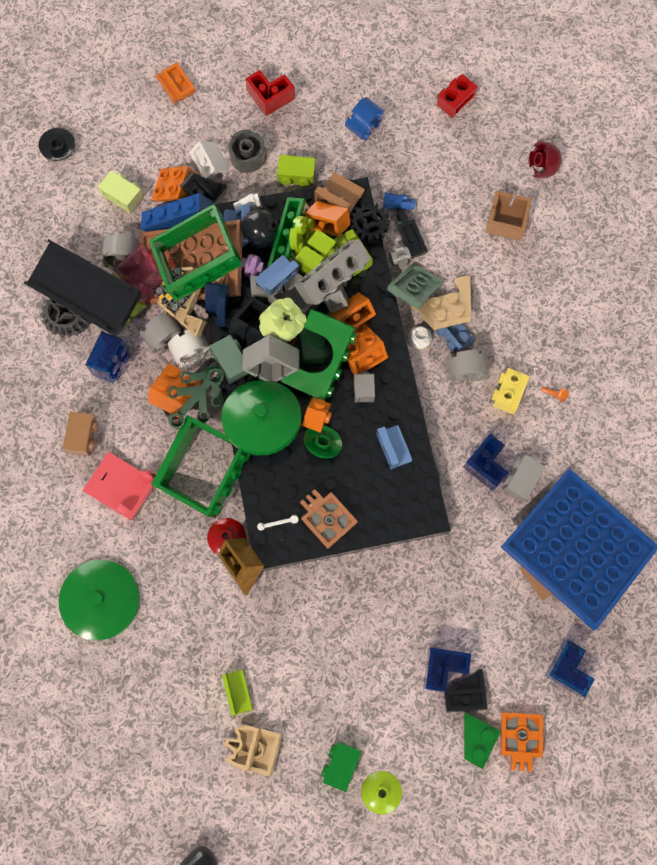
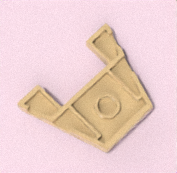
M184 267L181 269L186 274H189L198 268ZM225 275L216 279L213 282L222 284ZM202 288L196 290L175 314L159 298L157 304L178 320L194 336L201 337L206 322L191 316V313Z
M470 275L454 279L457 292L432 297L420 309L410 307L413 310H417L420 313V317L434 330L470 322Z

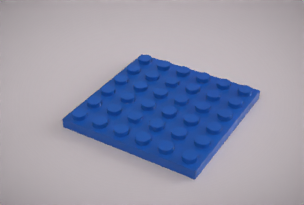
M569 468L502 544L501 548L587 626L595 631L655 554L657 544Z

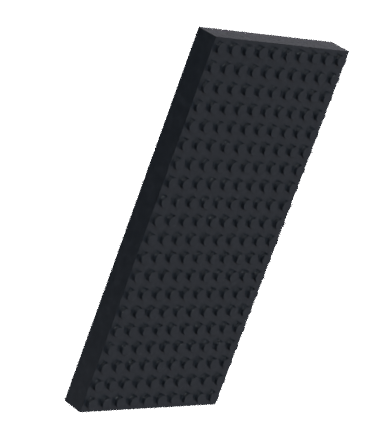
M368 177L349 180L364 188L363 195L351 213H355L356 207L361 209L362 203L366 207L371 202L374 207ZM318 186L259 196L262 208L258 210L263 209L272 213L279 227L287 197L304 198L311 207L315 203V190ZM237 201L215 205L224 217L226 209L235 211L233 203ZM349 226L341 235L351 230V226ZM381 237L378 238V242L374 239H371V243H368V239L362 242L373 259L372 266L352 276L347 281V285L343 286L348 299L360 293L370 300L376 315L364 323L383 341L388 355L387 359L366 371L369 374H374V402H355L354 374L351 371L348 360L346 362L343 361L340 366L342 373L338 380H334L332 385L335 387L333 394L330 398L327 397L324 400L331 404L329 412H332L330 421L325 423V426L335 430L342 440V448L339 454L332 458H321L312 454L304 443V435L308 428L302 426V433H298L287 447L269 455L250 454L249 459L244 462L238 480L250 545L264 564L261 572L449 534L451 531L396 296L387 290L392 282ZM274 242L261 249H255L248 243L242 248V258L247 259L248 255L260 257L261 262L264 263V271L268 268ZM241 270V296L229 297V315L225 327L217 326V315L208 314L213 344L217 342L219 335L229 333L232 318L252 298L250 278L243 274V270ZM323 302L316 309L327 315L330 312L327 305ZM303 328L296 335L294 345L291 346L299 349V366L314 372H321L327 369L333 359V349L330 342L322 335ZM237 339L242 348L240 352L243 355V349L247 341L241 342ZM250 374L244 376L245 382L247 381ZM258 374V376H257V378H256L255 381L262 380V379H259V374ZM281 380L277 381V383L285 386L295 395L300 409L303 410L304 420L307 407L314 396L281 382ZM222 388L225 403L232 391ZM384 426L386 429L399 426L412 461L390 469L376 435L377 429ZM232 445L233 453L235 456L236 452L238 451V448ZM314 489L323 498L332 492L358 521L353 528L329 549L321 543L301 520L308 512L300 504V501L303 499L309 505L310 502L306 499V496L309 494L315 499L316 497L311 492ZM292 515H296L298 517L297 523L288 522L284 524H279L271 527H266L262 531L258 530L257 525L259 523L266 524L283 519H288Z

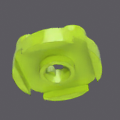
M297 216L293 223H296L295 227L290 229L289 236L290 247L296 251V255L300 253L304 246L314 249L307 242L313 236L315 226L313 219Z

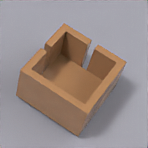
M496 190L485 233L521 241L526 229L532 199L516 195L511 207L508 205L512 194Z

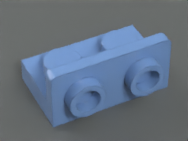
M463 324L435 330L439 337H444L447 341V347L452 352H461L475 342V339Z

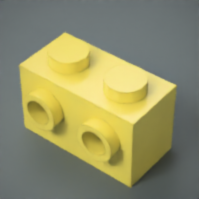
M510 368L505 373H501L498 383L501 384L499 390L495 389L491 398L494 401L493 407L514 415L530 376Z

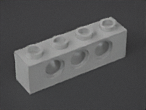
M349 240L296 282L294 286L305 304L318 305L324 301V297L327 294L335 292L338 289V285L350 280L354 272L362 270L370 260V257L360 240Z

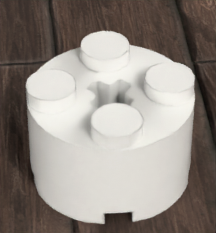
M187 329L184 331V335L179 337L177 334L169 341L168 347L178 368L184 370L192 365L196 368L204 364L203 360L212 355L210 345L203 332L201 337L198 338Z

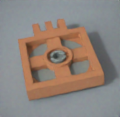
M314 489L311 492L316 497L315 499L309 494L306 496V499L310 502L309 505L303 499L300 501V504L308 512L301 520L321 543L329 549L353 528L358 521L332 492L323 498Z

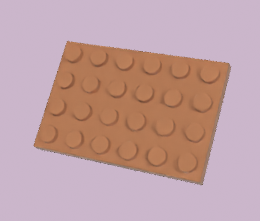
M226 221L242 261V221ZM214 223L164 251L171 270V268H175L177 265L180 268H200L227 253L229 249L218 223ZM168 229L141 233L138 289L141 291V299L146 305L157 304L159 297L154 290L163 281L149 240ZM242 266L225 275L222 284L229 285V297L241 296ZM205 286L202 287L197 300L205 299Z

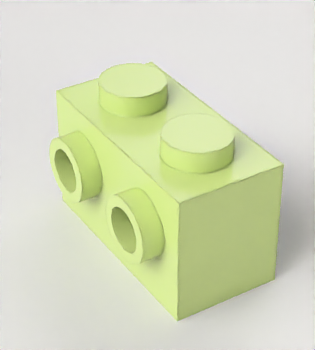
M110 171L98 186L101 196L130 214L143 199L140 186L134 182H128L120 173L116 174Z

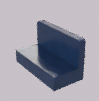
M206 282L205 312L217 315V326L225 327L229 315V285Z

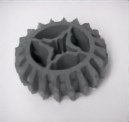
M44 299L45 305L41 306L43 312L40 313V316L43 318L42 323L46 325V329L51 331L53 335L58 334L63 338L66 334L70 338L71 332L76 336L78 335L76 330L80 329V331L84 332L82 325L89 326L88 321L52 299ZM53 310L58 313L55 322L52 319Z

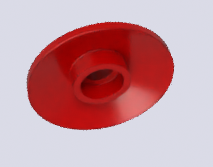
M232 518L217 520L211 525L207 534L208 545L217 555L225 541L222 537L224 533L230 534L229 539L245 538L246 540L244 527L240 522Z

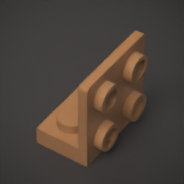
M334 172L323 188L318 186L315 190V202L319 201L348 208L350 215L363 195L364 188Z

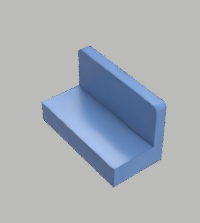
M282 255L257 276L255 282L271 297L299 272V265L294 260L290 263Z
M384 426L377 429L376 435L390 469L412 461L399 426L386 429Z

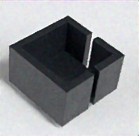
M252 297L232 318L228 334L241 342L247 341L246 345L248 346L265 338L259 328L261 325L259 317L269 306Z

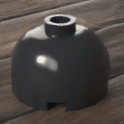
M263 209L246 213V217L242 219L241 228L244 238H248L251 242L249 245L255 249L271 245L276 239L279 228L273 214Z

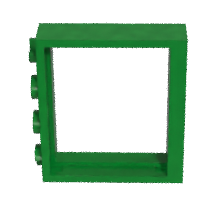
M215 204L149 240L166 291L176 302L204 287L206 282H213L243 265L224 217ZM218 222L229 251L174 281L164 251Z
M187 415L184 425L179 429L151 485L204 515L216 518L221 513L223 503L231 494L232 485L239 478L241 468L244 462L249 459L250 454L238 449L209 507L169 486L198 427L232 444L224 433Z

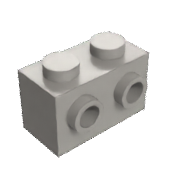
M524 455L516 458L512 465L514 469L511 474L508 473L504 478L503 484L505 485L502 488L503 491L521 502L529 498L546 468L531 457Z

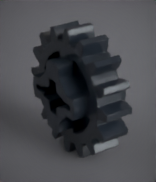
M371 202L365 207L362 203L361 209L356 207L355 213H351V229L354 230L358 237H361V242L365 239H368V243H371V239L378 242L379 237L384 238L385 233H388L390 220H388L389 214H384V207L378 209V204L373 207Z

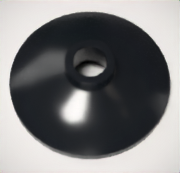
M52 128L43 133L39 139L38 146L41 154L46 159L61 161L72 154L75 148V141L69 131L63 128Z

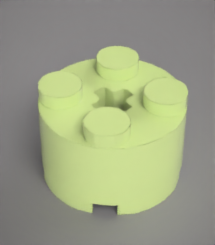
M286 297L274 301L260 315L261 325L259 328L264 337L271 335L288 343L303 330L307 319L293 300Z

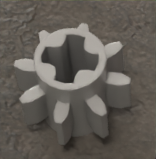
M401 244L393 246L392 252L389 253L392 265H398L399 269L408 266L407 263L411 260L409 249L401 246Z

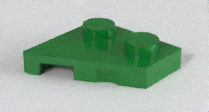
M466 712L464 713V759L484 769L501 731Z

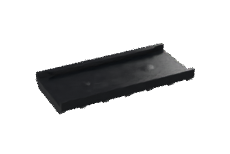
M48 239L47 242L49 244L29 280L27 282L24 281V284L114 336L119 335L141 298V291Z

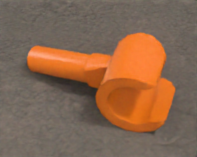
M545 387L541 389L542 392L554 396L557 400L561 398L560 402H564L569 395V392L564 388H561L559 392Z

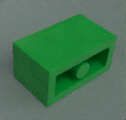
M339 741L336 745L332 744L328 754L331 757L329 765H324L320 775L324 777L323 783L347 792L361 750Z

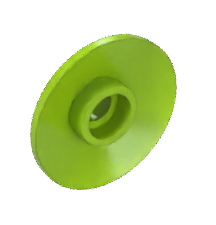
M374 772L362 784V801L373 813L380 815L391 813L401 802V784L389 772ZM384 789L386 795L380 797L378 795L379 790Z

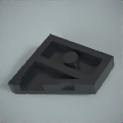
M190 173L180 185L188 196L200 193L213 201V203L227 187L225 184L215 182L196 173Z
M479 669L474 674L444 691L446 713L488 709L483 669Z

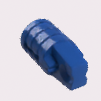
M384 193V208L398 211L402 209H415V199L408 198L407 195Z

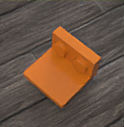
M189 166L162 168L152 200L155 202L177 201L189 197L180 185L190 173L196 172Z
M365 323L357 327L355 331L358 333L354 344L350 343L348 348L350 354L347 360L354 375L359 372H366L388 358L383 341Z

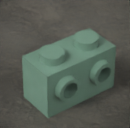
M231 335L210 345V352L218 366L223 369L224 376L229 384L249 374L242 371L243 355L240 352L242 348L237 339L233 340Z

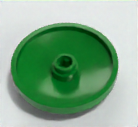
M252 381L238 387L229 395L222 409V426L228 440L239 450L252 455H269L284 449L295 439L301 426V409L295 395L285 386L273 381Z
M109 560L89 561L75 568L65 579L59 593V611L65 625L76 635L89 640H107L122 633L133 622L139 608V589L134 577L123 566Z

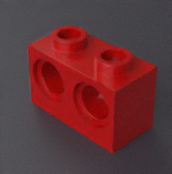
M461 74L450 82L447 89H442L439 92L437 106L453 118L476 96L478 86Z

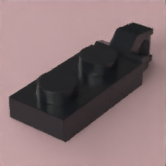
M404 209L397 211V230L404 247L409 249L411 259L427 254V248L415 220L411 217L408 218Z

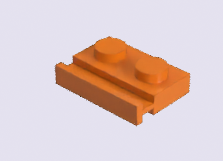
M177 62L162 70V73L155 74L174 105L177 101H182L196 92L195 87Z

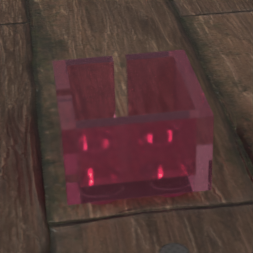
M142 244L114 268L121 280L141 291V298L139 300L145 302L155 293V288L163 281L152 250Z

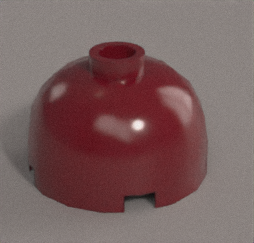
M538 141L534 144V151H530L529 167L532 165L533 168L534 165L536 167H543V172H538L534 168L535 175H532L534 178H549L559 170L562 164V155L555 144Z

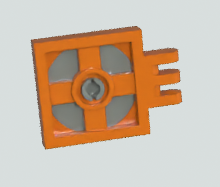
M501 712L500 755L510 756L511 771L516 770V762H518L519 771H524V763H527V772H532L533 757L543 758V715Z

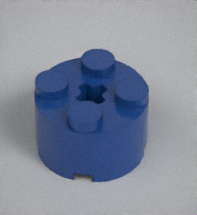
M365 96L351 111L353 114L351 119L347 118L345 127L359 138L367 141L372 134V128L377 129L381 124V118L385 111Z

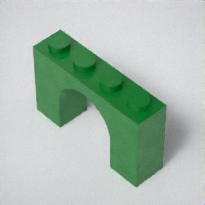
M311 309L304 328L322 335L330 342L333 349L332 362L327 369L321 372L310 371L299 366L298 371L287 377L284 376L281 382L318 399L325 400L333 394L335 389L332 386L334 380L339 379L342 373L340 366L343 361L346 362L350 354V351H348L350 343L354 344L358 333L355 332L357 327L316 309Z

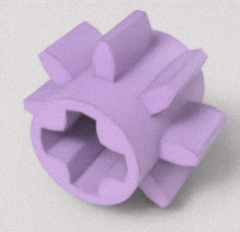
M248 255L247 259L242 258V270L245 276L250 278L263 272L264 263L261 262L260 257Z

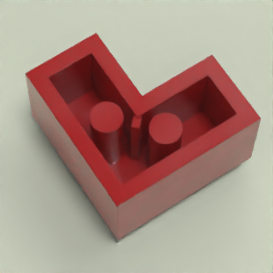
M261 70L245 78L247 92L265 116L295 99V87L285 74L272 82L267 80Z

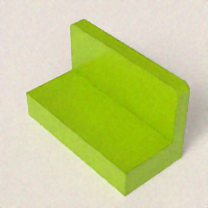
M239 670L223 674L222 678L231 716L253 710L244 671Z

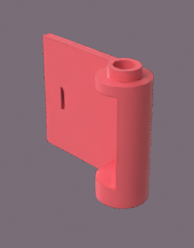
M108 452L82 491L132 521L154 486L151 484L156 475L149 470L145 472L139 471Z

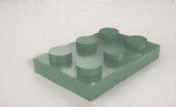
M413 263L389 284L387 290L394 296L406 301L410 306L420 309L442 287L444 281Z

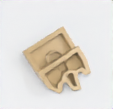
M248 725L235 728L238 738H227L224 742L225 746L233 750V755L228 756L225 761L236 768L272 776L283 734Z

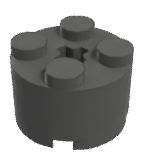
M247 129L234 133L228 144L230 161L233 167L241 173L257 171L265 162L263 138L257 132L254 133Z

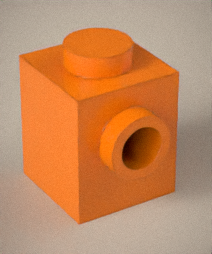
M313 397L307 407L302 426L321 432L325 423L330 421L332 412H329L331 404L323 399Z

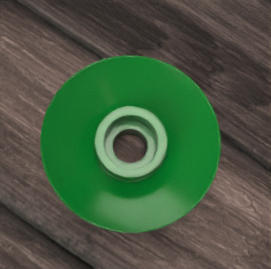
M324 425L321 432L309 428L305 432L304 443L312 454L321 458H332L341 451L342 440L339 434L332 428Z

